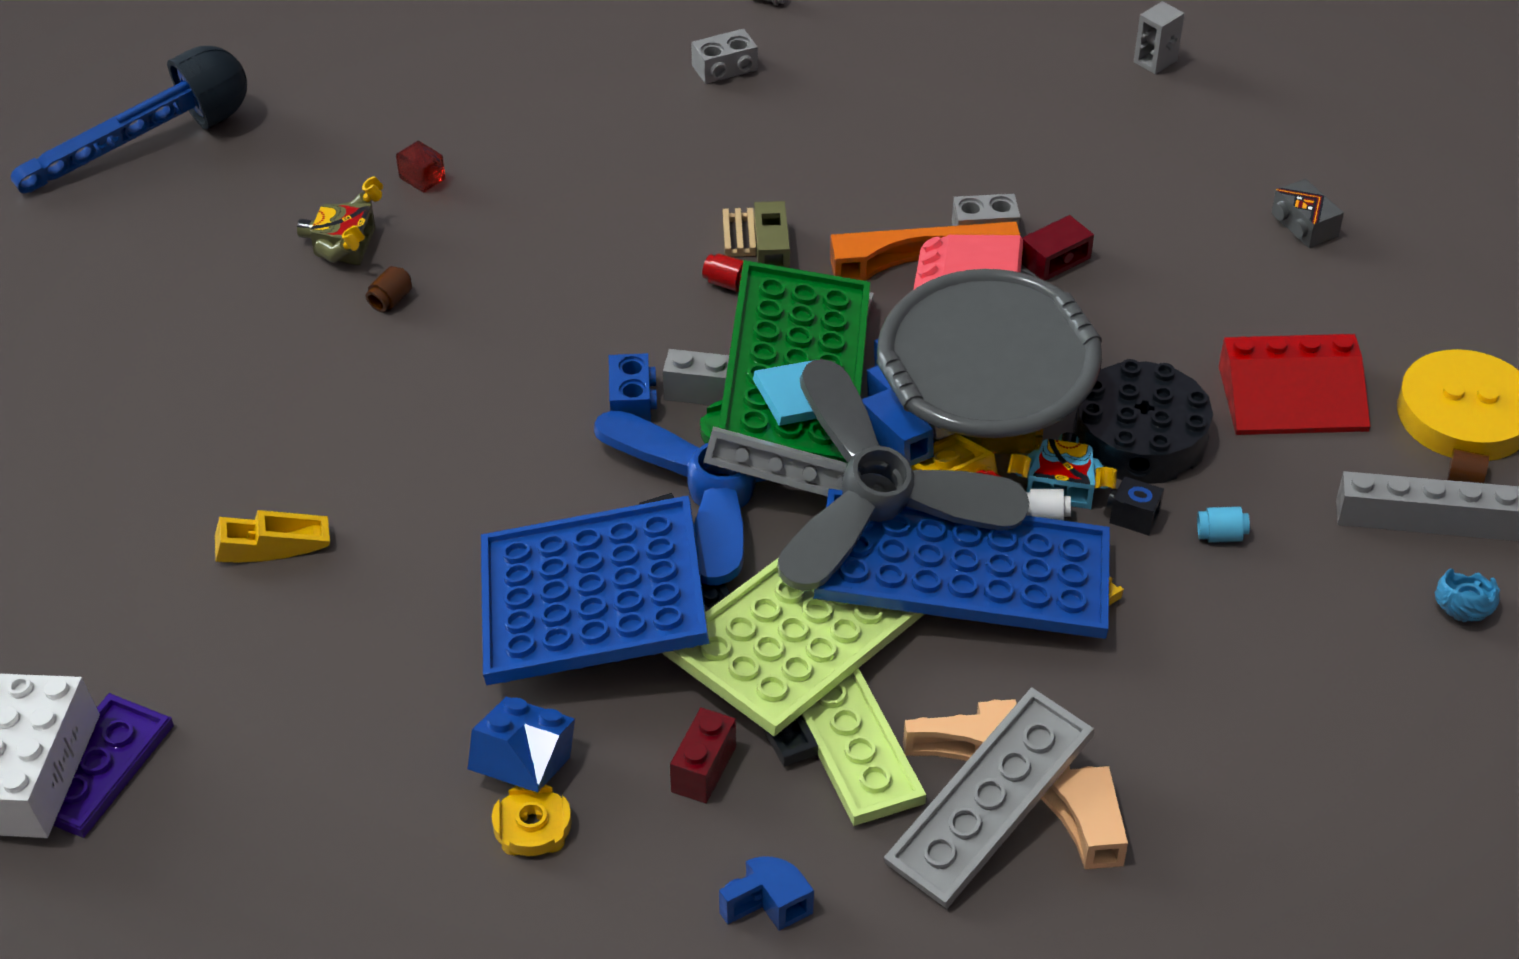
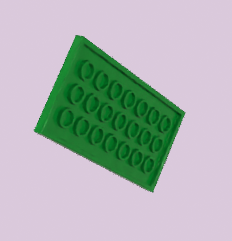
M744 260L718 428L847 463L818 419L779 426L754 383L753 375L754 371L811 360H829L840 365L848 373L859 395H861L870 282Z

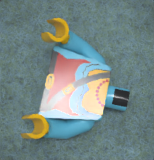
M1062 433L1059 440H1043L1040 449L1033 450L1027 456L1011 454L1007 473H1015L1025 478L1028 477L1027 492H1030V489H1064V496H1071L1072 507L1091 509L1094 486L1101 489L1108 487L1116 489L1117 470L1103 467L1098 459L1093 458L1092 447L1087 444H1080L1078 436L1074 433Z

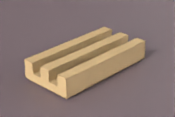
M729 208L722 209L725 255L730 257L756 256L753 208H747V213H741V208H735V213H729ZM742 221H747L749 248L746 249L743 247ZM729 222H735L737 249H731Z

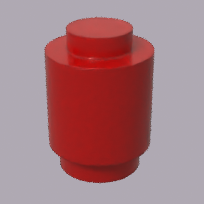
M720 253L716 255L710 254L704 262L702 276L704 279H708L710 284L739 292L743 260Z

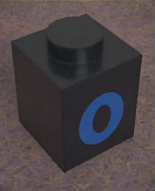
M1124 476L1119 488L1111 490L1107 501V508L1111 509L1109 523L1150 536L1161 511L1164 488Z

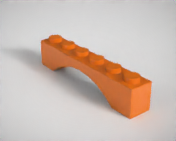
M1016 221L831 234L830 261L834 276L866 281L875 274L892 266L919 261L921 247H923L926 241L934 237H940L941 239L947 235H1020Z

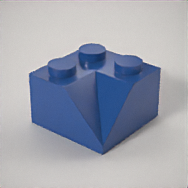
M506 696L472 729L468 770L538 793L570 759L575 718L563 715L555 709H544L528 704L521 698Z

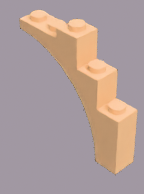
M1016 699L978 702L976 715L960 714L951 717H921L905 720L903 738L905 756H940L968 761L1017 704ZM1069 765L1041 800L1055 813L1069 832L1077 846L1084 869L1124 866L1128 841L1109 766H1086L1080 769H1070Z

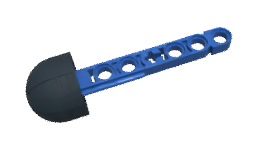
M198 46L177 55L175 58L167 61L168 71L174 84L173 87L44 152L38 159L33 158L19 165L11 173L12 182L21 193H30L48 184L47 181L58 179L187 111L190 112L202 128L209 129L211 126L224 121L234 114L241 106L247 92V78L242 65L230 52L216 46Z

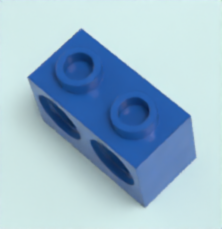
M648 353L609 355L610 411L631 413L651 422V410L657 409L656 389L650 390V387L656 386V368L649 367Z

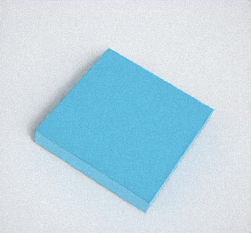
M813 360L754 371L753 381L779 426L817 419L800 385V376L805 366Z

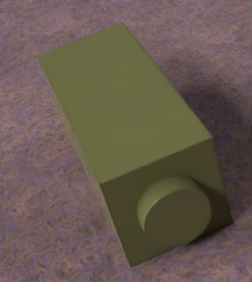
M785 201L754 202L757 262L790 268V245Z

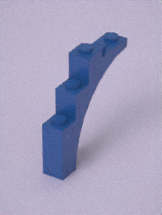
M878 338L874 340L875 367L867 369L868 397L862 399V402L868 412L878 444L898 451L912 466L934 457L933 428L927 422L903 408L877 365Z

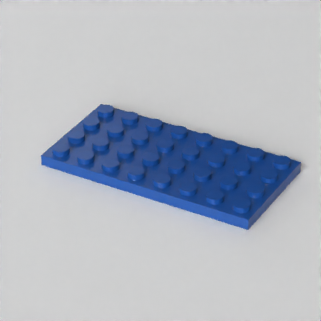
M828 490L826 507L842 495V490ZM906 506L900 514L891 520L883 522L869 521L851 554L825 584L814 590L813 599L1106 639L1109 627L1110 527L1026 516L1021 525L1016 528L1000 531L954 523Z

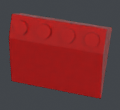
M1355 334L1224 337L1219 370L1236 435L1370 431L1363 359Z

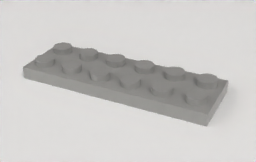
M1031 687L884 856L885 864L948 909L1094 737V728Z

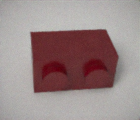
M1071 215L1054 221L1022 237V265L1038 278L1046 281L1091 259L1094 234Z
M700 707L670 763L672 793L707 804L736 748V718Z

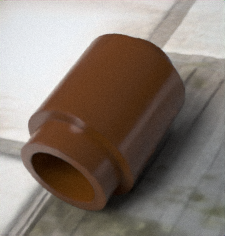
M388 267L369 285L368 292L365 295L367 302L379 312H384L386 309L391 310L412 290L411 277L403 268Z

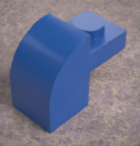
M765 856L747 860L746 877L734 879L719 890V913L727 925L760 908L764 909L778 931L813 914V888L793 864L777 857Z

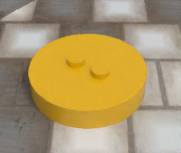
M1442 350L1425 355L1416 360L1407 369L1403 377L1397 400L1399 419L1407 432L1415 440L1441 455L1451 458L1455 448L1489 455V461L1510 456L1519 450V370L1497 357L1471 350Z

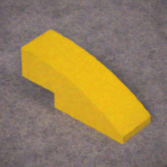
M257 510L255 520L219 517L215 532L216 562L241 563L284 559L328 547L330 544L328 516Z

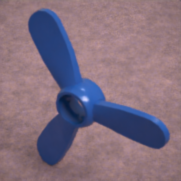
M610 411L599 415L594 423V433L601 442L638 459L687 477L689 495L694 503L700 506L694 522L701 582L707 585H720L730 582L737 577L743 568L744 528L740 508L751 499L755 483L766 480L703 463L708 443L699 448L674 433L634 414L623 411ZM715 474H725L729 476H715Z

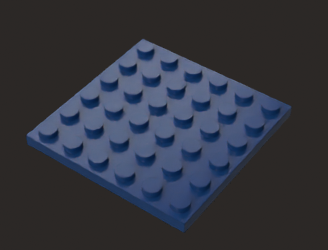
M689 495L481 534L483 676L486 686L710 644Z

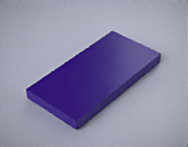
M109 693L97 707L100 716L53 826L84 838L173 728L174 724L171 717Z

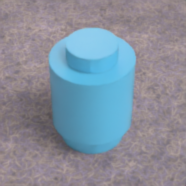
M1241 506L1207 507L1206 511H1198V538L1207 539L1208 543L1243 541V534H1249L1250 532L1249 514L1242 513Z

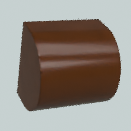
M1454 448L1450 459L1447 480L1484 483L1489 455Z

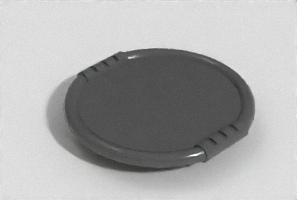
M973 269L954 272L932 279L902 298L891 310L882 326L878 340V358L876 362L903 408L925 422L940 429L965 436L979 438L1014 437L1039 431L1055 424L1075 411L1085 401L1096 384L1100 373L1102 338L1070 293L1064 292L1040 278L1020 272L1001 269Z

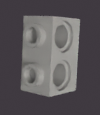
M745 29L691 42L692 66L705 84L758 70V47Z
M1015 194L953 197V226L1017 221L1018 229L1020 227V213Z

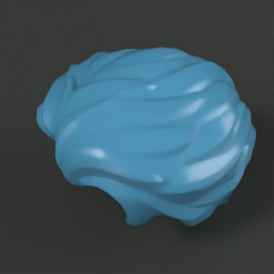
M1450 568L1438 581L1435 599L1446 614L1452 616L1455 620L1462 622L1482 621L1496 610L1500 602V588L1494 577L1488 580L1480 573L1466 576L1454 573V569Z

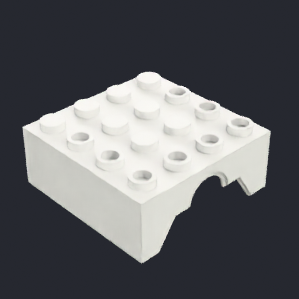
M0 674V836L48 838L100 716L82 677Z

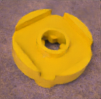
M545 784L537 793L515 786L508 790L509 796L505 797L501 803L500 800L496 802L492 811L493 831L496 839L502 845V850L506 854L513 856H537L548 852L554 853L562 849L565 843L564 839L571 829V811L567 799L563 795L561 798L558 794L554 793L553 787ZM530 814H536V818L540 820L534 824L523 822L528 819Z

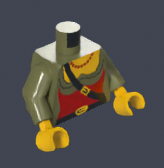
M370 177L362 185L364 192H361L352 201L343 204H324L320 207L315 220L299 219L297 225L298 237L311 238L314 254L325 258L331 263L341 261L361 265L376 228L372 201L377 202L381 199L382 183L376 177Z

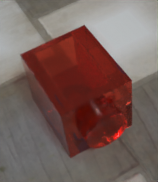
M419 140L396 154L399 178L424 193L446 179L443 155Z

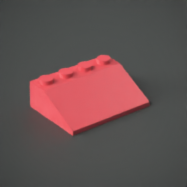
M947 235L941 239L940 237L931 238L921 247L914 289L940 276L965 270L1001 269L1021 272L1023 239L1021 235Z

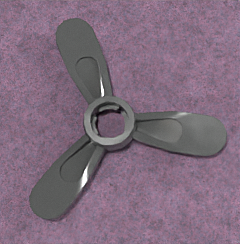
M820 359L813 360L805 366L800 376L801 389L819 423L848 464L842 476V495L813 517L781 551L777 564L778 575L786 585L802 591L813 590L822 586L851 554L869 521L883 522L891 520L900 514L906 506L954 523L1003 531L1012 530L1021 525L1028 513L1029 499L1026 491L1019 483L1005 477L967 471L912 470L908 460L898 451L889 447L879 446L862 399L850 376L840 365L829 360ZM868 473L880 474L888 478L895 485L896 490L890 492L875 491L861 481L860 475Z

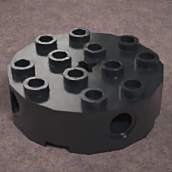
M1127 359L1121 363L1100 369L1098 379L1091 393L1077 408L1073 423V433L1078 436L1080 444H1087L1092 447L1093 458L1098 459L1103 467L1117 470L1116 479L1123 480L1125 476L1148 484L1165 483L1177 479L1178 473L1187 471L1189 468L1193 470L1202 462L1209 441V429L1213 419V411L1209 396L1196 380L1175 369L1171 364H1157L1149 361L1138 362L1134 359Z

